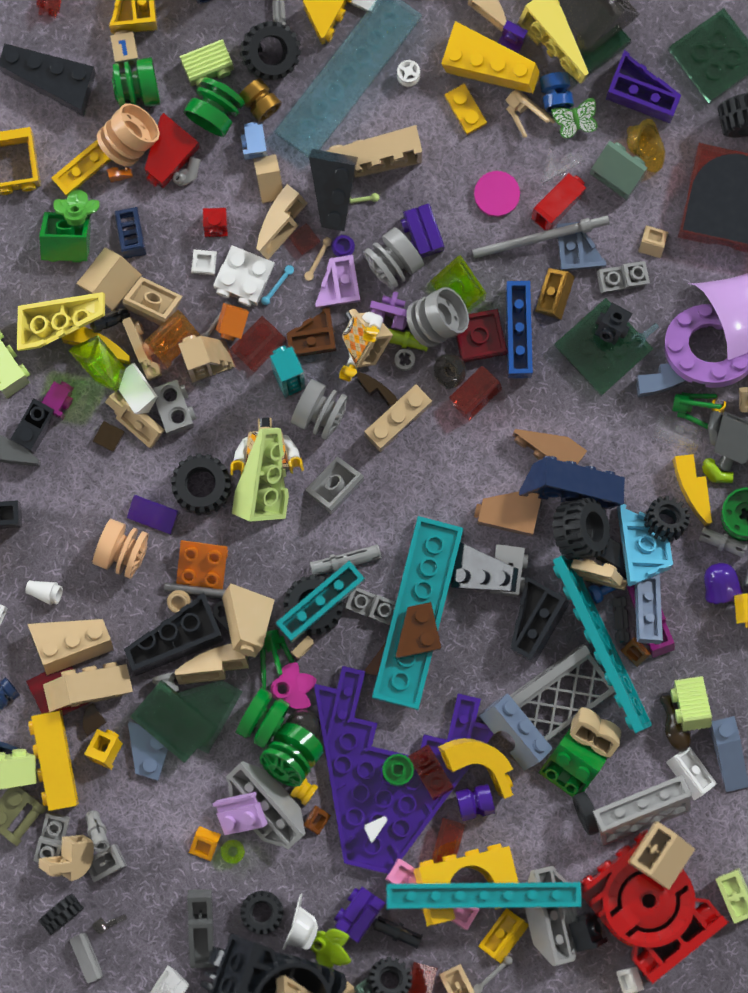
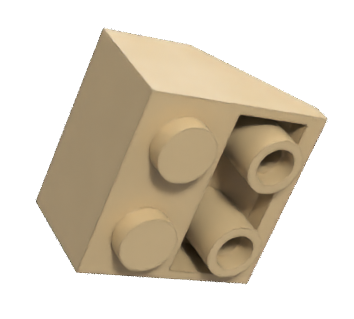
M656 821L652 824L628 863L669 890L695 851V848Z

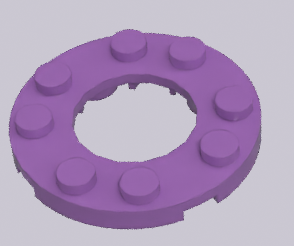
M702 304L688 308L672 320L665 335L664 350L669 365L681 378L690 383L694 381L706 384L705 387L717 388L732 385L748 375V353L730 360L727 358L724 361L714 363L705 362L691 352L689 339L699 328L713 326L715 329L724 330L712 304Z

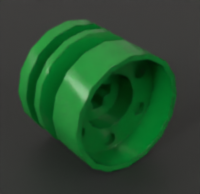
M152 57L138 59L136 61V71H131L128 61L124 62L125 73H121L119 63L113 64L112 84L115 99L120 107L127 104V100H131V104L137 105L138 98H142L145 108L160 105Z
M204 77L200 83L202 87H198L195 91L202 100L191 98L183 113L199 127L219 137H225L233 123L227 115L236 117L239 113L238 109L243 107L245 101L229 86L209 77Z
M748 487L736 489L728 495L723 503L720 520L723 529L730 537L738 541L748 542V521L740 519L742 511L748 514Z
M285 723L274 736L273 742H270L261 754L260 763L279 782L287 786L298 787L309 774L310 768L315 766L324 753L323 746L305 728L297 724Z

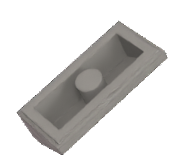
M84 932L71 938L69 941L86 982L91 983L104 976L87 934Z

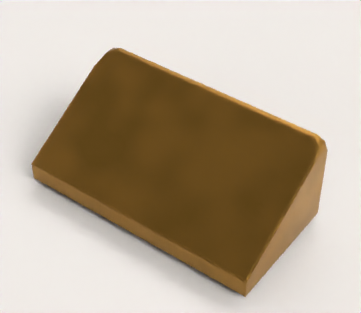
M548 268L535 312L561 320L575 276L568 271Z

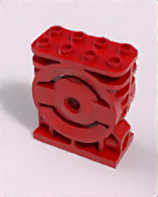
M644 830L634 838L636 843L631 847L629 845L623 846L615 853L616 859L612 862L606 860L596 868L598 871L593 877L587 875L580 882L581 896L588 906L591 907L596 916L599 917L615 938L632 947L631 960L641 971L645 979L653 984L728 922L723 915H720L709 899L695 898L693 885L684 869L681 870L669 890L646 874L633 877L622 890V908L613 916L610 915V912L618 906L617 897L622 883L632 873L639 871L629 864L628 861L647 834L648 830ZM683 888L684 893L679 896L680 905L678 913L669 926L657 932L645 933L636 931L630 937L625 935L634 926L650 929L666 923L673 915L676 907L675 893ZM646 894H651L654 898V904L650 908H646L642 904V898ZM695 902H703L695 908ZM693 918L700 929H697L683 941L680 936L688 928ZM675 941V948L661 959L652 949L653 947L664 946ZM638 946L644 949L640 954H638Z

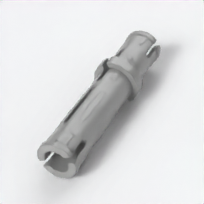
M376 544L335 556L332 554L328 558L309 563L312 575L318 576L333 571L335 573L349 560L355 566L382 559L379 546Z

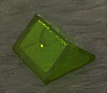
M461 255L457 256L430 280L435 290L443 287L454 290L462 298L467 311L486 299V291Z
M98 335L69 350L97 384L114 392L119 389L126 368Z

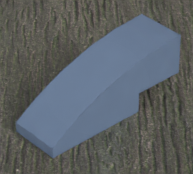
M669 363L660 364L658 367L659 374L637 376V396L644 397L666 392L687 381L681 378L671 368Z

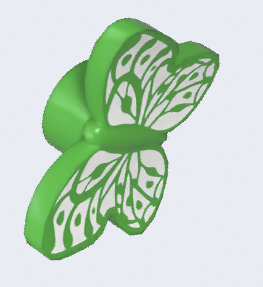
M594 98L583 101L577 108L555 107L551 111L556 123L562 125L560 133L564 138L572 137L580 129L584 132H593L598 127L597 122L592 118L596 113Z

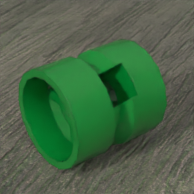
M393 754L384 762L382 771L385 780L389 784L403 786L412 778L414 768L413 763L407 756Z

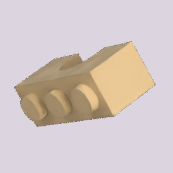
M417 384L414 385L364 431V436L381 452L397 438L398 434L413 420L415 421L432 405V400Z

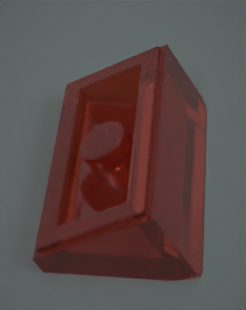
M442 818L431 857L434 864L443 862L442 857L456 854L457 857L465 824Z
M414 962L411 972L412 985L408 993H432L438 968Z

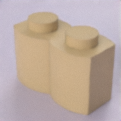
M580 708L572 719L570 735L577 742L591 746L599 755L611 757L620 746L621 730L613 722L601 719L594 711Z

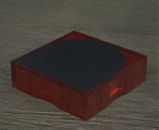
M703 143L698 144L689 179L687 200L683 207L678 230V238L705 244L724 245L734 250L748 253V153Z

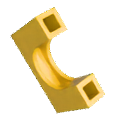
M501 843L488 846V851L479 853V849L464 852L465 857L457 858L456 854L442 857L443 862L434 864L433 859L420 862V867L414 869L417 884L450 883L453 875L461 868L477 870L485 877L488 883L519 882L510 846L502 848ZM423 908L427 926L456 919L453 908Z

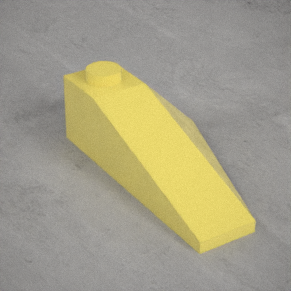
M532 0L525 6L518 24L528 30L527 34L537 45L542 43L547 48V54L551 58L558 57L562 68L580 84L583 83L589 72L559 1Z
M101 292L18 306L17 350L41 348L105 316V293Z

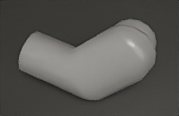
M190 157L187 168L173 175V182L178 186H185L195 181L201 159Z

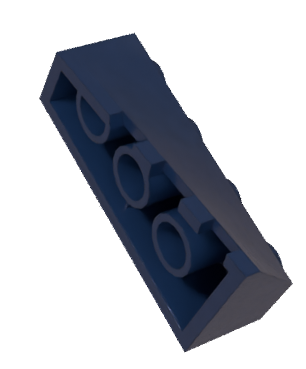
M545 456L542 460L533 463L519 490V496L527 497L530 493H536L539 499L545 500L561 497V502L593 498L604 509H612L624 504L625 477L615 475L616 473L613 471H598L594 466L583 467L577 465L574 461L563 462L557 460V457Z

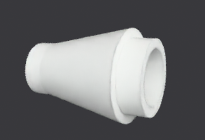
M29 580L25 592L52 605L59 603L63 588L57 582Z

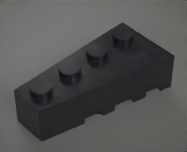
M4 43L0 56L1 73L38 91V93L53 99L62 106L84 117L96 76L94 66Z
M204 592L197 596V599L190 604H186L179 609L180 611L169 619L167 618L162 621L155 629L147 632L124 649L135 676L224 641Z

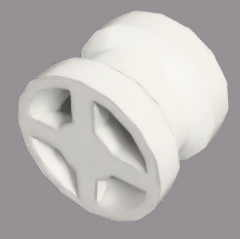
M412 60L401 62L397 69L399 83L405 87L416 85L420 78L418 64Z

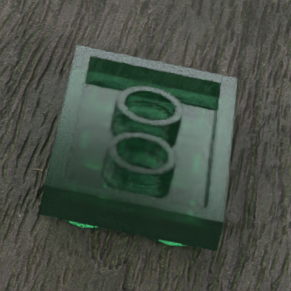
M163 680L157 684L130 716L184 763L216 727L215 724Z

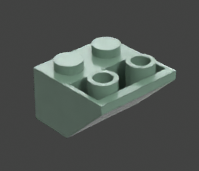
M609 141L591 168L590 174L625 200H628L643 180L648 167L645 166L646 163L637 156L632 157L628 154L623 145L618 142L614 144Z

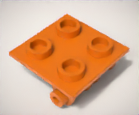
M181 540L176 584L223 590L228 546Z

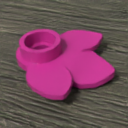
M297 662L289 663L282 668V675L272 682L270 691L276 700L281 698L289 703L291 708L304 709L311 706V702L306 694L315 686L317 679L310 674L299 673ZM285 685L287 687L286 693L280 694L278 687Z

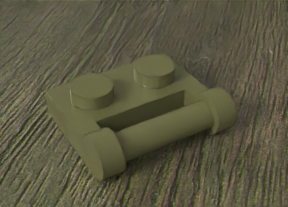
M20 786L8 788L0 798V833L15 846H18L25 832L40 813L43 814L47 808ZM29 803L33 808L12 833L8 828Z

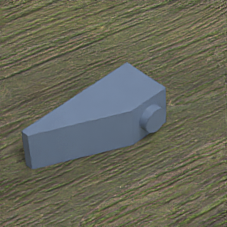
M735 717L712 721L709 730L725 791L730 792L748 787L746 766Z

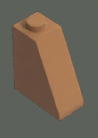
M519 491L483 498L482 504L476 505L474 517L478 518L477 524L532 537L541 499L538 498L536 493H530L527 497L519 496Z

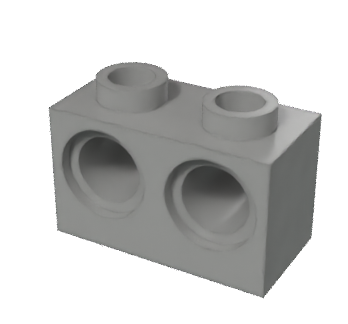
M178 380L152 388L158 396L155 403L167 436L194 427L192 421L196 420L192 406L187 408L184 400L189 398L184 384L179 386ZM169 391L177 393V398L172 402L165 400V395ZM176 413L185 415L182 423L177 424L172 421Z

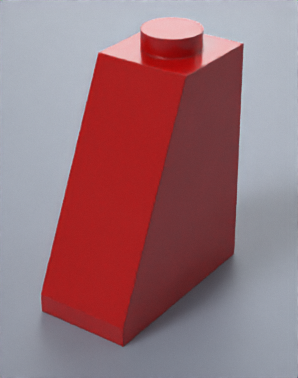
M165 113L160 116L158 123L160 135L158 140L151 146L144 168L148 175L146 179L153 186L157 187L160 185L163 189L173 179V175L179 172L189 161V158L200 148L199 142Z
M568 173L534 207L531 219L543 230H552L584 195L586 191L584 181L577 175L572 176Z

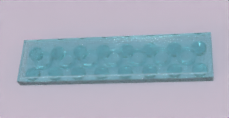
M376 0L278 126L275 134L307 158H309L312 149L320 150L422 19V14L402 0Z

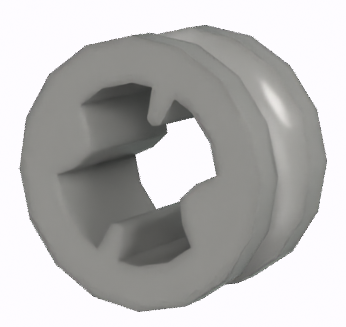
M408 349L399 350L395 355V366L401 371L412 369L415 364L414 353ZM405 354L410 356V364L406 365L405 363V366L400 364L401 359L399 356L403 355L405 357Z

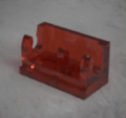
M481 366L449 397V400L470 421L502 390V386L499 380L485 367Z

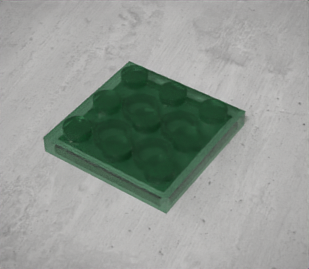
M725 8L668 47L669 52L708 103L748 76V39Z
M607 298L600 302L554 344L559 352L600 396H603L653 350V347L629 322L627 326L630 329L624 340L619 338L616 345L606 342L595 335L598 325L595 324L601 312L606 314L611 305Z

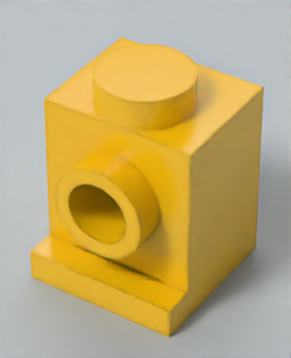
M97 729L84 755L90 761L112 770V764L123 743L118 739L119 735L108 729L106 732Z

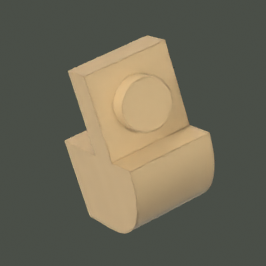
M84 834L62 837L61 856L39 858V868L49 876L57 877L63 875L70 881L77 880L89 870L94 855L93 841Z

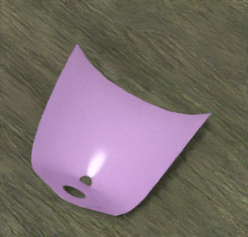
M748 273L718 281L688 283L696 285L701 289L712 303L724 329L728 360L748 353Z

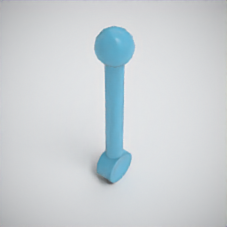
M288 265L285 267V273L268 295L261 299L263 305L270 303V298L287 276L293 274V266Z

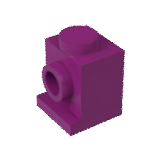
M54 381L42 403L54 409L53 415L63 420L65 415L62 411L64 409L67 411L73 402L71 396L74 388L63 381L60 384Z

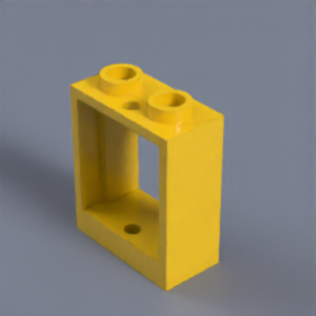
M31 127L0 131V147L28 143L33 178L0 183V195H9L13 193V190L22 189L24 192L33 191L36 187L41 186Z

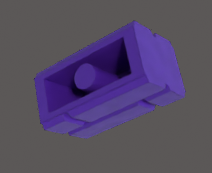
M430 204L403 212L404 219L400 220L404 233H409L410 242L421 258L444 251L445 246Z
M361 887L360 890L357 888L353 890L347 899L351 902L346 910L341 908L333 919L337 922L335 927L347 933L357 943H359L385 905L384 901L364 887Z

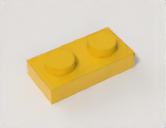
M465 83L444 94L466 135L487 125L486 119Z

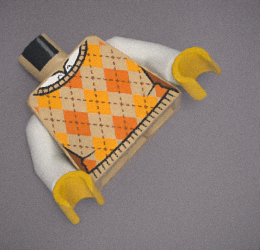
M351 309L344 316L349 324L342 334V338L349 352V360L347 365H344L340 370V379L350 382L352 377L357 374L358 367L376 365L393 336L391 331L383 324L382 316L373 312L358 313L356 309Z
M259 418L258 431L249 432L248 437L242 439L231 463V475H233L235 470H240L242 475L259 429L272 428V418ZM282 434L284 450L282 457L283 468L290 470L292 474L294 467H300L301 471H304L298 448L289 436Z

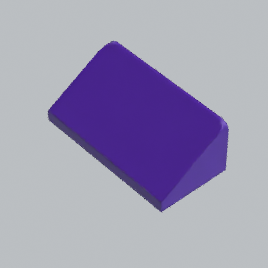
M134 495L127 519L171 535L179 512Z

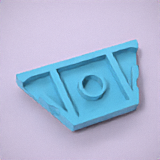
M623 504L617 507L627 584L628 586H633L670 570L673 566L668 538L665 542L661 541L660 536L655 539L654 532L648 533L650 527L645 528L644 524L646 521H644V517L646 514L643 512L636 514L626 509L627 505Z

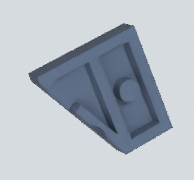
M579 222L557 224L556 228ZM583 231L558 237L561 270L570 271L606 267V261L604 258L602 259L593 241Z

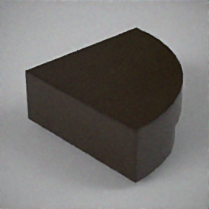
M94 703L89 705L83 716V729L87 736L107 723Z

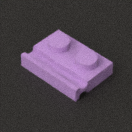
M256 792L220 799L213 803V806L217 808L218 813L216 814L224 835L258 829L268 824L261 804L256 800Z

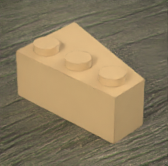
M191 335L183 338L182 343L178 344L192 383L236 367L226 341Z
M103 619L28 624L46 675L114 650Z
M117 662L104 664L102 669H97L96 666L86 667L80 673H76L75 669L61 672L62 677L43 684L49 712L57 711L67 706L75 707L83 703L116 698L133 692L127 664L117 665Z

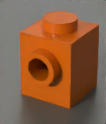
M223 303L216 330L221 333L220 337L234 341L235 337L241 339L249 312L244 308Z

